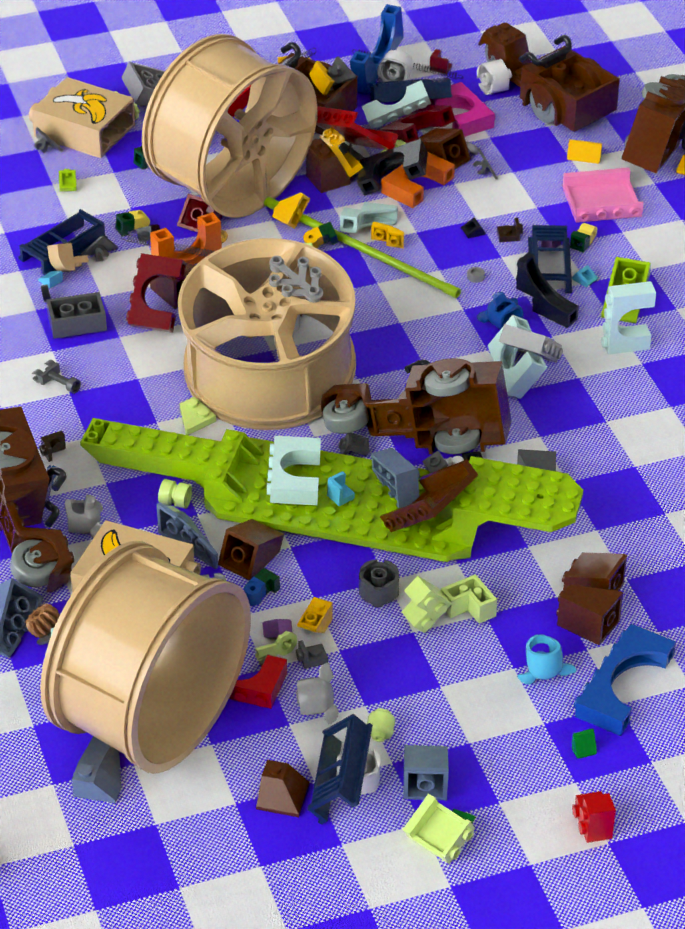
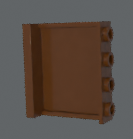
M464 460L424 475L418 481L425 491L410 505L381 515L380 518L384 522L385 527L390 532H394L436 517L478 474L470 462Z

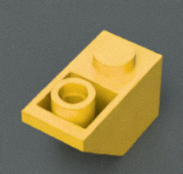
M313 597L297 623V627L317 633H325L333 620V602Z

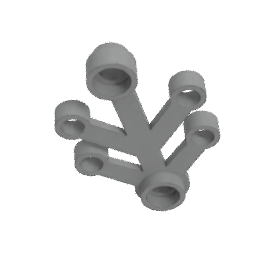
M273 256L269 262L270 270L275 273L282 272L290 279H280L279 275L273 274L269 277L270 286H282L281 291L284 297L305 296L312 303L321 300L323 289L318 286L319 278L321 277V269L319 267H312L310 269L312 281L311 285L306 282V271L309 267V259L307 257H300L298 259V275L284 264L281 256ZM292 286L301 287L302 289H293Z

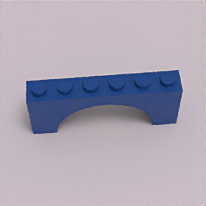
M386 4L381 12L380 32L372 54L356 51L350 60L351 71L357 76V92L368 94L370 92V83L375 84L379 78L377 69L380 62L383 61L382 59L390 50H396L404 38L402 9L400 6Z
M630 624L627 630L622 631L618 643L613 644L609 656L604 657L600 669L595 670L591 682L586 683L582 695L576 697L574 707L576 708L575 717L621 736L630 723L632 708L623 704L616 697L611 687L612 683L621 673L634 667L648 665L666 669L674 657L676 641Z

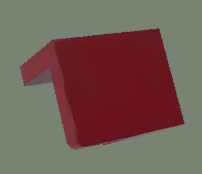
M435 49L430 56L431 71H433V67L436 72L440 68L439 73L443 69L442 73L444 74V70H446L445 74H447V70L449 72L452 68V63H449L448 59L441 58V50Z

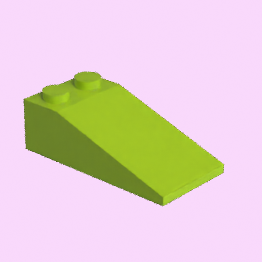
M616 257L609 286L648 282L651 262ZM606 301L604 302L601 318H605L604 309L607 308ZM640 309L627 312L619 321L636 324Z

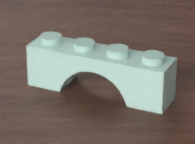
M421 80L407 86L405 96L396 104L384 105L375 100L363 105L362 109L370 128L374 129L390 121H395L401 116L409 115L415 110L425 108L431 102Z

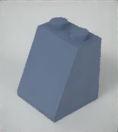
M404 745L403 799L424 800L430 794L437 800H447L448 746Z

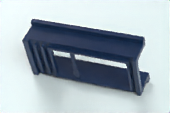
M443 77L442 79L432 78V80L417 79L370 83V100H377L378 102L400 101L405 96L406 87L421 80L429 99L452 97L451 79Z
M80 209L75 215L25 245H19L20 256H18V259L24 262L31 257H35L41 261L43 275L51 271H57L49 260L47 246L53 245L59 240L63 244L72 243L73 257L81 256V253L100 236H105L104 222ZM84 220L94 225L68 242L66 239H63L83 227Z
M532 225V236L528 237V252L535 255L538 265V251H563L564 274L542 273V275L548 281H564L565 293H572L570 241L567 238V226ZM537 241H562L563 248H538Z
M354 714L322 732L324 737L314 783V792L312 794V802L308 805L307 809L319 818L318 822L320 824L328 821L331 801L338 797L352 808L359 805L373 725L371 723H364ZM347 727L342 758L337 761L338 755L340 756L342 742L333 734ZM337 766H340L339 775L336 776Z

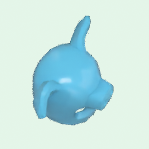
M542 634L534 635L526 643V661L529 672L519 674L517 677L522 683L530 685L534 683L536 678L547 680L554 678L558 674L566 676L576 673L577 670L572 664H563L560 643L556 639ZM545 643L549 646V652H533L531 648L536 644Z

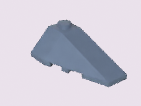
M159 502L157 504L158 533L164 537L193 544L194 556L217 569V551L191 518L176 507Z
M13 578L0 584V654L6 658L12 655L20 643L21 637L28 631L25 622L29 618L28 616L33 613V610L42 605L44 597Z
M93 736L80 758L72 777L73 797L116 804L122 787L118 750Z

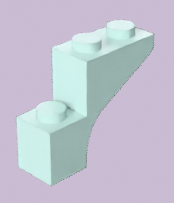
M364 202L361 209L344 208L340 215L339 231L357 233L360 228L371 226L373 222L386 225L396 224L398 206Z

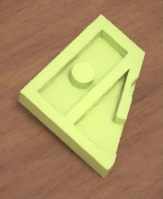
M195 397L179 404L186 435H190L216 422V415Z

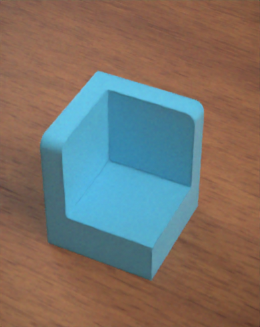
M343 471L328 478L327 496L338 506L355 499V493L345 485L346 473Z

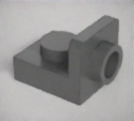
M347 433L339 442L340 454L347 455L349 451H352L356 454L367 456L370 451L369 438L354 433Z
M439 451L422 461L430 473L448 466Z
M303 640L298 641L296 657L298 662H302L304 669L328 663V656L323 644L305 647Z

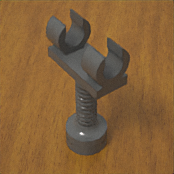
M51 359L44 363L48 365L45 368L46 371L43 372L40 369H36L32 372V374L36 375L33 377V380L37 383L40 382L41 385L53 379L65 385L66 390L73 394L77 393L81 387L80 380L74 377L68 379L60 375L59 363H55Z

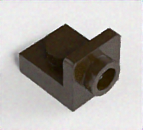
M514 218V225L497 226L499 242L520 241V234H523V225L519 223L518 218Z
M62 430L41 437L39 450L48 462L53 461L52 453L66 449L65 435Z

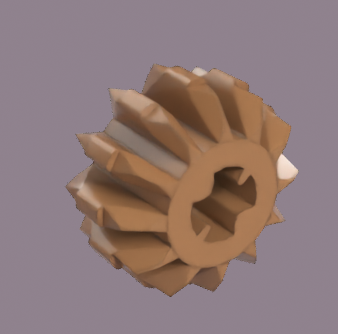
M43 604L38 606L28 616L29 618L25 622L26 627L35 637L43 638L51 632V628L55 627L60 614L51 604Z

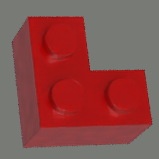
M602 791L576 795L575 804L572 805V812L574 818H578L579 832L581 835L584 834L586 842L612 839L616 809L610 793L602 794Z

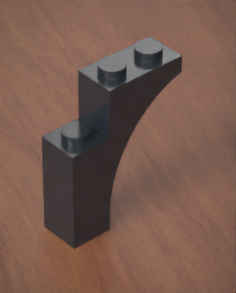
M528 252L523 257H520L517 262L516 289L533 297L532 311L566 328L571 326L578 320L579 305L567 300L551 287L542 275L534 254Z

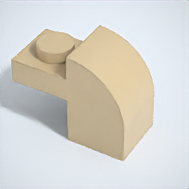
M72 243L47 246L49 260L58 271H75V267H81L82 263L89 262L88 255L73 257Z

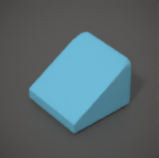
M587 265L579 270L572 279L588 287L598 277Z
M51 271L39 278L38 281L44 285L48 284V287L52 288L63 281V272Z

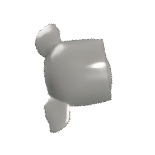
M87 495L85 500H65L69 533H90L91 537L94 538L102 526L100 524L101 512L103 510L102 504L92 495Z
M325 663L320 667L319 677L298 680L296 691L301 715L324 713L328 724L336 721L339 714L337 707L333 705L334 691L330 683L333 679V671L330 663Z

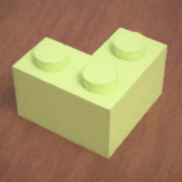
M476 574L441 588V591L452 602L446 611L450 618L468 611L480 624L496 617L497 598Z
M417 576L404 590L412 601L402 610V613L415 628L426 633L438 618L447 611L452 602L438 587Z

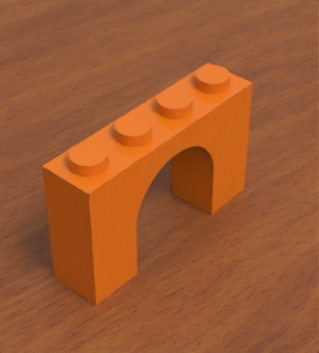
M428 152L426 175L421 177L429 178L445 185L454 178L455 164ZM403 165L381 179L382 194L411 208H414L423 201L424 187L409 180Z
M213 212L197 217L198 234L196 240L191 245L190 253L192 251L193 253L196 252L195 247H197V250L200 248L202 255L204 254L201 248H203L204 253V249L206 251L209 250L210 254V250L213 252L221 249V221ZM167 228L150 233L151 255L181 259L190 264H197L205 258V256L200 255V252L199 255L187 253V249L184 252L175 251L174 236Z

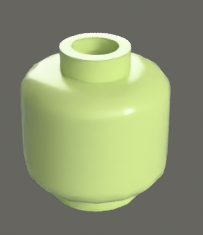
M375 709V711L369 714L367 724L371 723L373 725L372 739L377 742H383L393 735L395 717L387 709Z

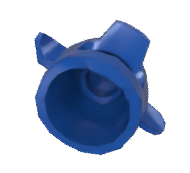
M496 292L493 294V300L488 304L487 310L477 315V320L482 323L489 321L501 330L512 315L523 318V309L518 305L516 298H507L505 293Z

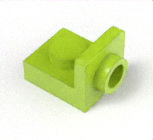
M59 170L60 191H77L76 170Z

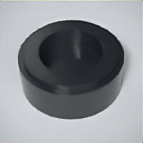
M48 284L41 285L45 303L47 299H51Z

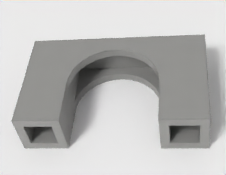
M507 324L503 326L499 342L519 348L518 351L522 353L527 351L542 356L543 359L556 363L561 358L563 353L562 345L549 337Z

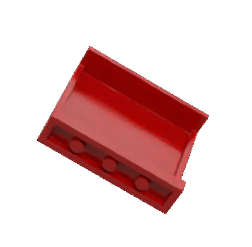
M317 106L316 125L326 130L333 127L344 137L346 142L352 145L384 150L394 148L399 135L361 127L354 123L358 112Z

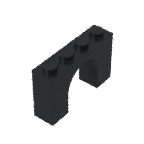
M418 139L361 159L360 163L363 169L358 173L357 184L364 196L380 191L382 176L395 166L403 165L410 180L426 175L428 151L423 141Z

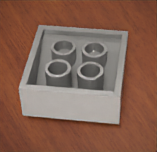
M129 62L121 78L130 95L134 98V102L139 106H148L152 93L165 71Z

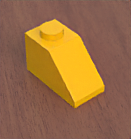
M300 192L281 200L274 208L272 217L295 229L310 198Z

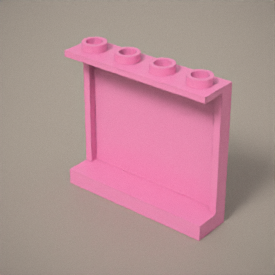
M617 168L563 173L562 187L575 222L642 217L643 201L638 202L630 182V169Z

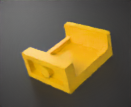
M333 127L326 129L319 136L337 156L347 176L352 177L363 169L361 163L349 152L345 155L342 154L338 146L345 139Z

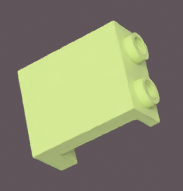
M430 794L427 795L403 828V831L410 839L448 864L459 856L462 846L472 838L475 830L471 821L468 819L464 820L441 805Z

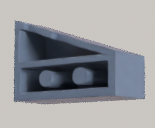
M393 448L371 453L373 472L383 486H388L390 489L388 494L391 498H396L398 509L410 505L420 496L418 484L420 473L417 467L413 466Z

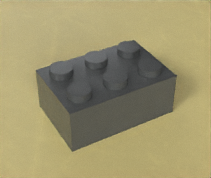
M100 292L46 300L48 320L53 339L107 331L106 313Z

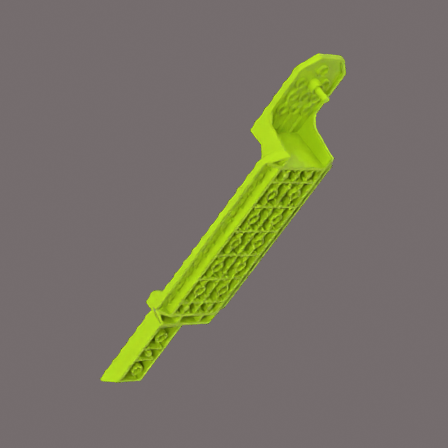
M92 418L80 441V445L99 463L195 481L204 488L205 508L214 514L217 519L238 523L254 519L275 530L444 562L470 558L477 528L486 521L547 532H554L575 523L584 491L567 473L471 456L469 462L478 476L436 517L390 532L385 527L380 516L398 509L396 506L397 500L395 497L391 498L389 496L390 489L387 485L383 486L373 472L371 459L320 450V465L296 464L284 469L286 473L293 476L319 478L317 505L270 503V495H267V483H271V481H268V470H272V468H269V456L273 457V455H270V443L274 444V442L249 438L245 432L226 429L222 440L216 441ZM418 468L420 478L430 474L429 470ZM343 471L346 473L345 485L355 493V499L338 506L327 496L328 478ZM418 481L419 495H421L425 489Z

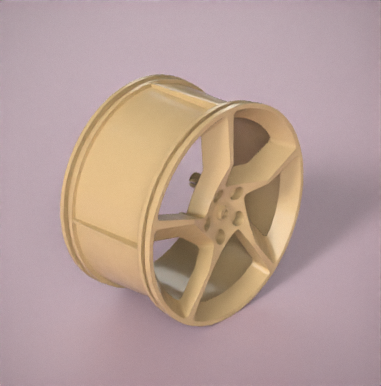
M215 34L205 37L185 49L170 64L152 93L142 128V148L145 160L152 172L159 178L175 185L184 186L200 194L205 203L219 214L231 218L251 215L265 207L264 201L267 197L276 199L290 184L303 164L315 133L317 122L316 94L311 82L303 73L283 64H272L256 54L251 46L238 37L229 34ZM251 85L246 111L238 109L234 114L236 116L233 118L227 112L229 107ZM217 131L224 136L221 140V145L225 148L212 161L206 164L209 148Z
M277 238L237 242L216 250L202 259L186 276L178 297L179 318L183 332L187 337L184 353V377L191 395L216 415V418L248 429L279 430L292 428L323 416L321 409L322 395L334 385L352 384L356 372V354L350 337V328L355 312V292L350 277L344 268L331 256L313 246L293 240ZM273 256H281L284 264L298 275V259L300 257H307L309 259V267L306 271V282L311 285L312 281L310 269L312 267H319L321 269V277L319 278L318 286L323 289L321 300L312 303L305 296L284 297L281 291L282 286H270L269 277L273 274L279 275L280 279H290L282 272L275 273L270 270L269 262ZM292 286L293 289H302L301 287ZM299 314H304L320 321L334 332L322 346L305 356L299 355L292 337ZM274 335L279 362L254 363L240 361L219 353L215 348L238 336L253 338V336Z
M131 541L114 548L104 555L80 581L54 627L46 650L41 674V702L46 717L53 725L62 730L75 734L89 733L125 754L132 764L147 773H161L175 767L190 755L211 730L223 711L237 682L245 659L251 627L250 605L246 593L240 586L219 578L209 579L171 564L163 552L148 543Z

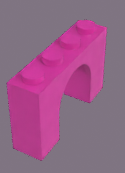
M462 82L451 85L452 97L430 99L431 104L429 105H450L452 109L461 108L468 110V112L455 115V121L452 123V129H462L464 137L494 128V112Z

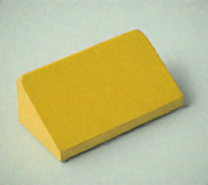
M569 139L567 160L599 164L602 143Z

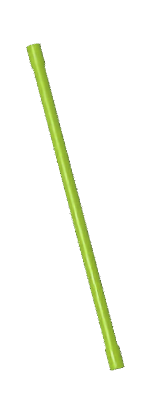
M267 197L264 201V205L272 210L279 203V201L271 197ZM302 214L299 222L312 228L323 224ZM335 230L338 241L442 290V292L454 298L460 296V288L445 283Z

